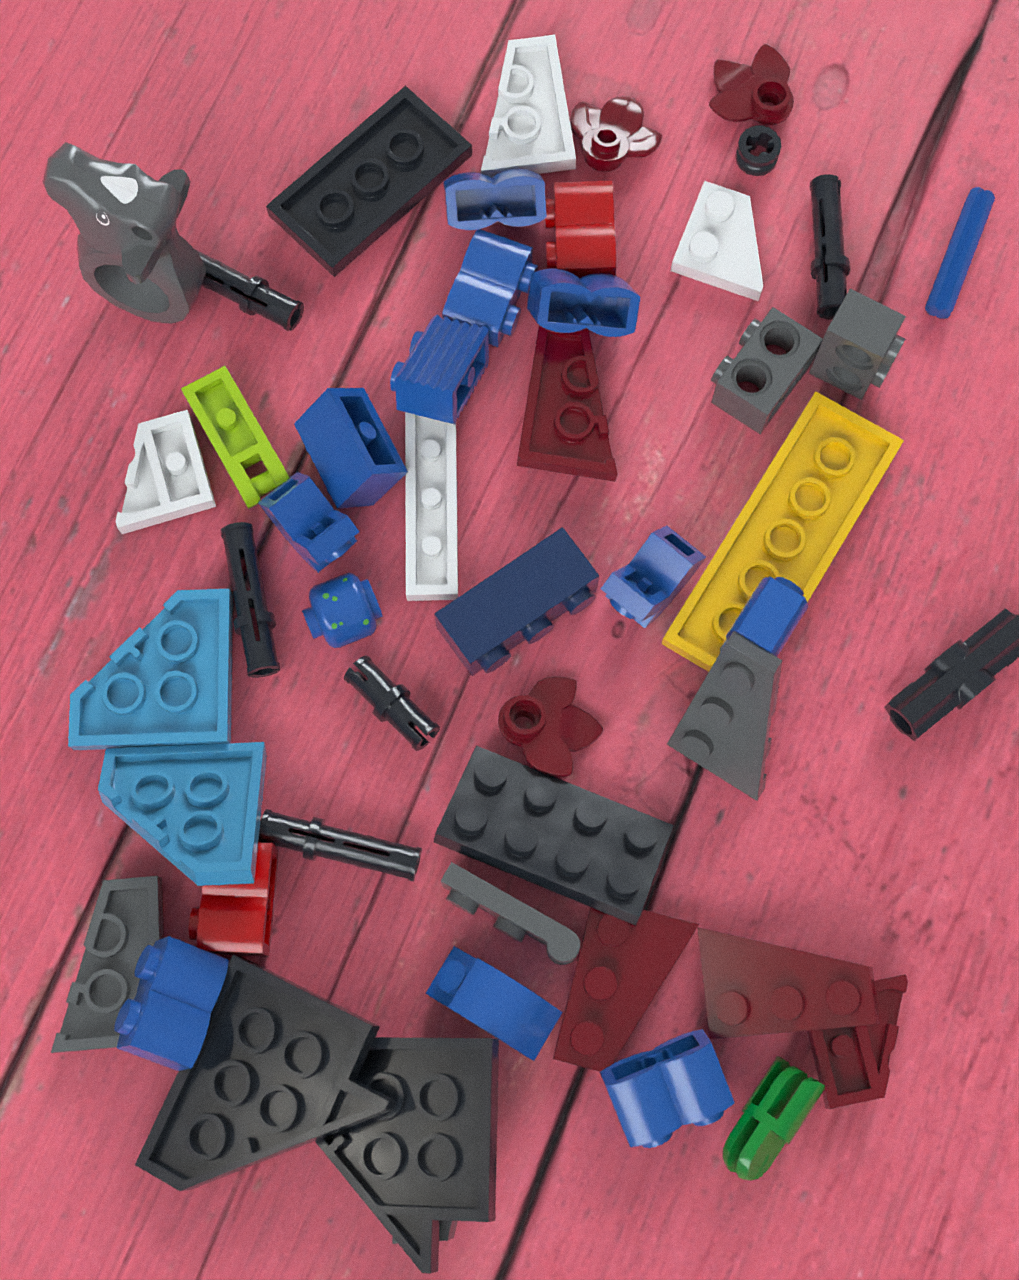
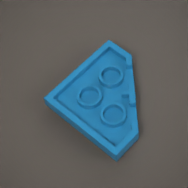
M177 590L163 604L164 609L143 629L139 627L109 656L111 660L89 682L85 680L70 694L68 747L73 750H100L123 747L231 743L233 594L231 590Z
M264 742L106 748L98 786L102 803L197 886L254 884L267 761Z

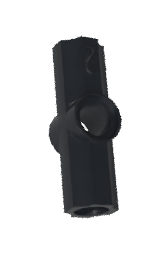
M1005 608L966 641L963 642L960 639L924 669L925 674L894 696L884 708L890 716V721L902 734L915 741L954 708L961 709L996 680L994 676L1019 658V615L1013 614Z

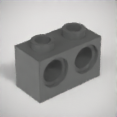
M849 289L826 330L809 374L862 400L870 384L880 388L906 339L897 335L906 316Z
M772 307L762 322L755 318L746 328L739 341L743 348L734 359L726 356L717 367L711 379L716 384L711 403L761 435L814 362L823 338ZM766 346H780L787 354H773ZM751 382L760 391L755 393L745 392L738 386V383Z

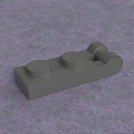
M450 863L440 881L442 886L450 891L446 897L447 901L471 915L476 913L478 907L497 918L493 927L516 941L522 942L525 935H528L544 944L549 959L555 964L567 965L574 961L580 950V940L571 929L458 865Z

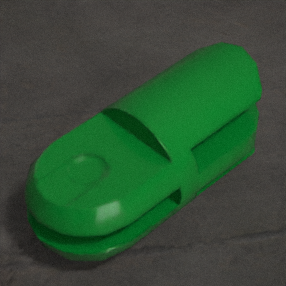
M777 1056L742 1108L743 1114L724 1144L722 1156L726 1168L730 1172H736L737 1176L743 1180L752 1181L762 1177L770 1168L785 1143L790 1144L825 1090V1085L814 1078H808L807 1073L797 1067L790 1066L788 1061Z

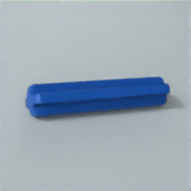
M974 187L970 190L925 306V310L929 315L936 316L939 319L950 317L995 200L993 192L983 190L981 187Z

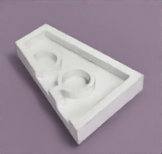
M555 35L508 41L498 88V99L490 125L489 141L486 155L483 158L481 174L492 178L498 173L511 169H526L538 174L576 169V155Z

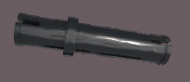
M831 174L817 176L810 182L815 259L811 262L810 269L812 278L816 280L817 315L823 319H833L847 295L846 277L851 271L849 258L844 254L841 180H839V177Z
M196 250L207 269L202 284L203 287L239 304L240 311L253 316L257 313L282 326L287 331H292L297 327L304 312V304L302 302L295 301L270 288L268 281L257 275L250 278L221 261Z
M246 522L229 524L221 529V537L224 540L229 578L237 612V618L233 621L234 630L242 638L248 667V677L260 678L270 676L280 671L272 629L276 626L274 614L269 612L267 607L262 573L253 538V526ZM241 559L245 560L250 584L249 591L245 588ZM251 608L255 610L260 641L255 640L250 613Z
M268 809L264 811L260 822L258 842L273 843L279 847L303 852V858L313 861L316 856L360 868L407 878L409 881H414L422 853V848L420 847L415 848L370 835L325 825V819L313 817L311 821L275 813Z

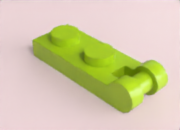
M226 366L181 388L248 509L257 505L261 501V496L276 489L290 478ZM262 461L267 471L249 479L244 469Z

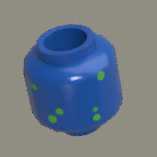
M345 573L312 587L309 591L311 607L302 610L313 639L324 636L327 644L333 648H341L371 636L377 628L376 619L383 617L369 580L360 581L352 573Z

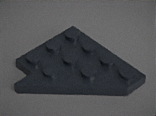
M232 955L221 992L210 1015L209 1026L199 1055L191 1069L178 1071L135 1165L179 1191L192 1190L394 1110L397 1101L357 1081V1077L380 1026L242 956Z
M375 1037L357 1077V1081L397 1101L394 1110L315 1141L422 1273L438 1272L440 1220L495 1221L499 1039Z

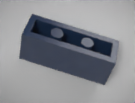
M562 527L434 614L436 626L471 676L482 669L485 673H490L507 662L511 657L509 651L526 640L528 644H532L548 634L553 629L552 621L567 611L571 615H575L589 606L596 598L594 592L598 588L599 574Z

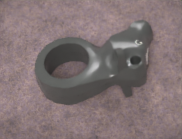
M65 142L48 158L42 182L47 194L69 212L80 231L77 237L79 268L83 279L96 293L107 301L138 317L151 322L168 324L183 321L198 297L207 270L199 254L179 235L176 228V220L185 203L191 183L187 173L182 169L172 170L157 181L144 173L136 164L102 160L77 146Z

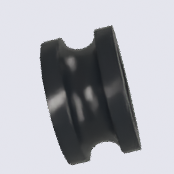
M762 125L746 129L740 136L735 155L739 168L752 176H764L770 173L776 167L781 150L780 137L774 130ZM758 145L766 148V151L760 153L758 157L751 154V150H755Z

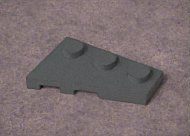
M734 631L667 743L668 746L758 801L765 789L767 774L764 773L771 747L772 738L769 737L771 718L776 711L782 660Z
M149 876L103 880L84 942L86 949L76 981L71 984L66 1003H69L61 1031L56 1033L51 1053L117 1048L120 1033L115 1032V1022L127 999L134 1000L137 994L140 979L135 977L134 973L138 959L147 945L153 946L157 940L164 938L161 877Z

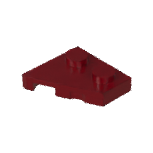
M906 974L874 981L880 1025L807 1031L819 1082L825 1085L822 1095L826 1109L885 1098L890 1074L888 1067L890 1054L895 1049L899 1026H896L902 995L906 993L908 985Z

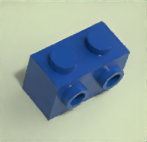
M327 388L294 423L337 509L373 506L408 473L364 388Z

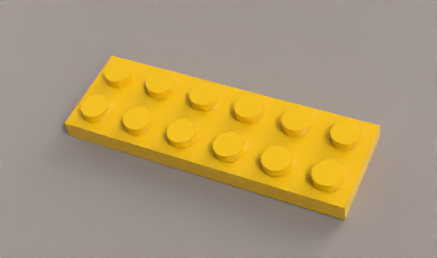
M815 391L663 637L661 644L709 672L720 654V648L726 640L728 631L763 578L772 577L775 579L776 577H783L792 581L802 589L803 597L808 602L904 440Z

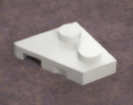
M704 181L672 261L671 272L759 301L763 289V280L750 196Z
M188 410L139 423L133 445L135 457L128 466L125 479L127 492L122 513L117 512L116 525L119 531L125 534L216 507L192 418Z

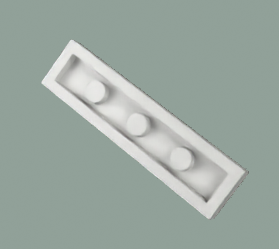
M405 412V467L408 471L405 475L407 601L455 600L458 598L456 424Z

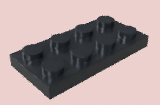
M404 86L267 204L268 215L335 277L472 156V144L407 86Z
M476 746L436 830L434 843L636 926L674 825Z

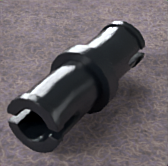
M363 656L355 661L353 664L367 676L368 680L352 668L347 670L344 680L351 684L374 707L373 714L381 722L387 720L412 745L415 751H419L427 746L430 742L416 729V726L425 735H430L433 739L438 734L440 726L434 723L409 699L411 693L403 684L396 686L372 662L369 656Z

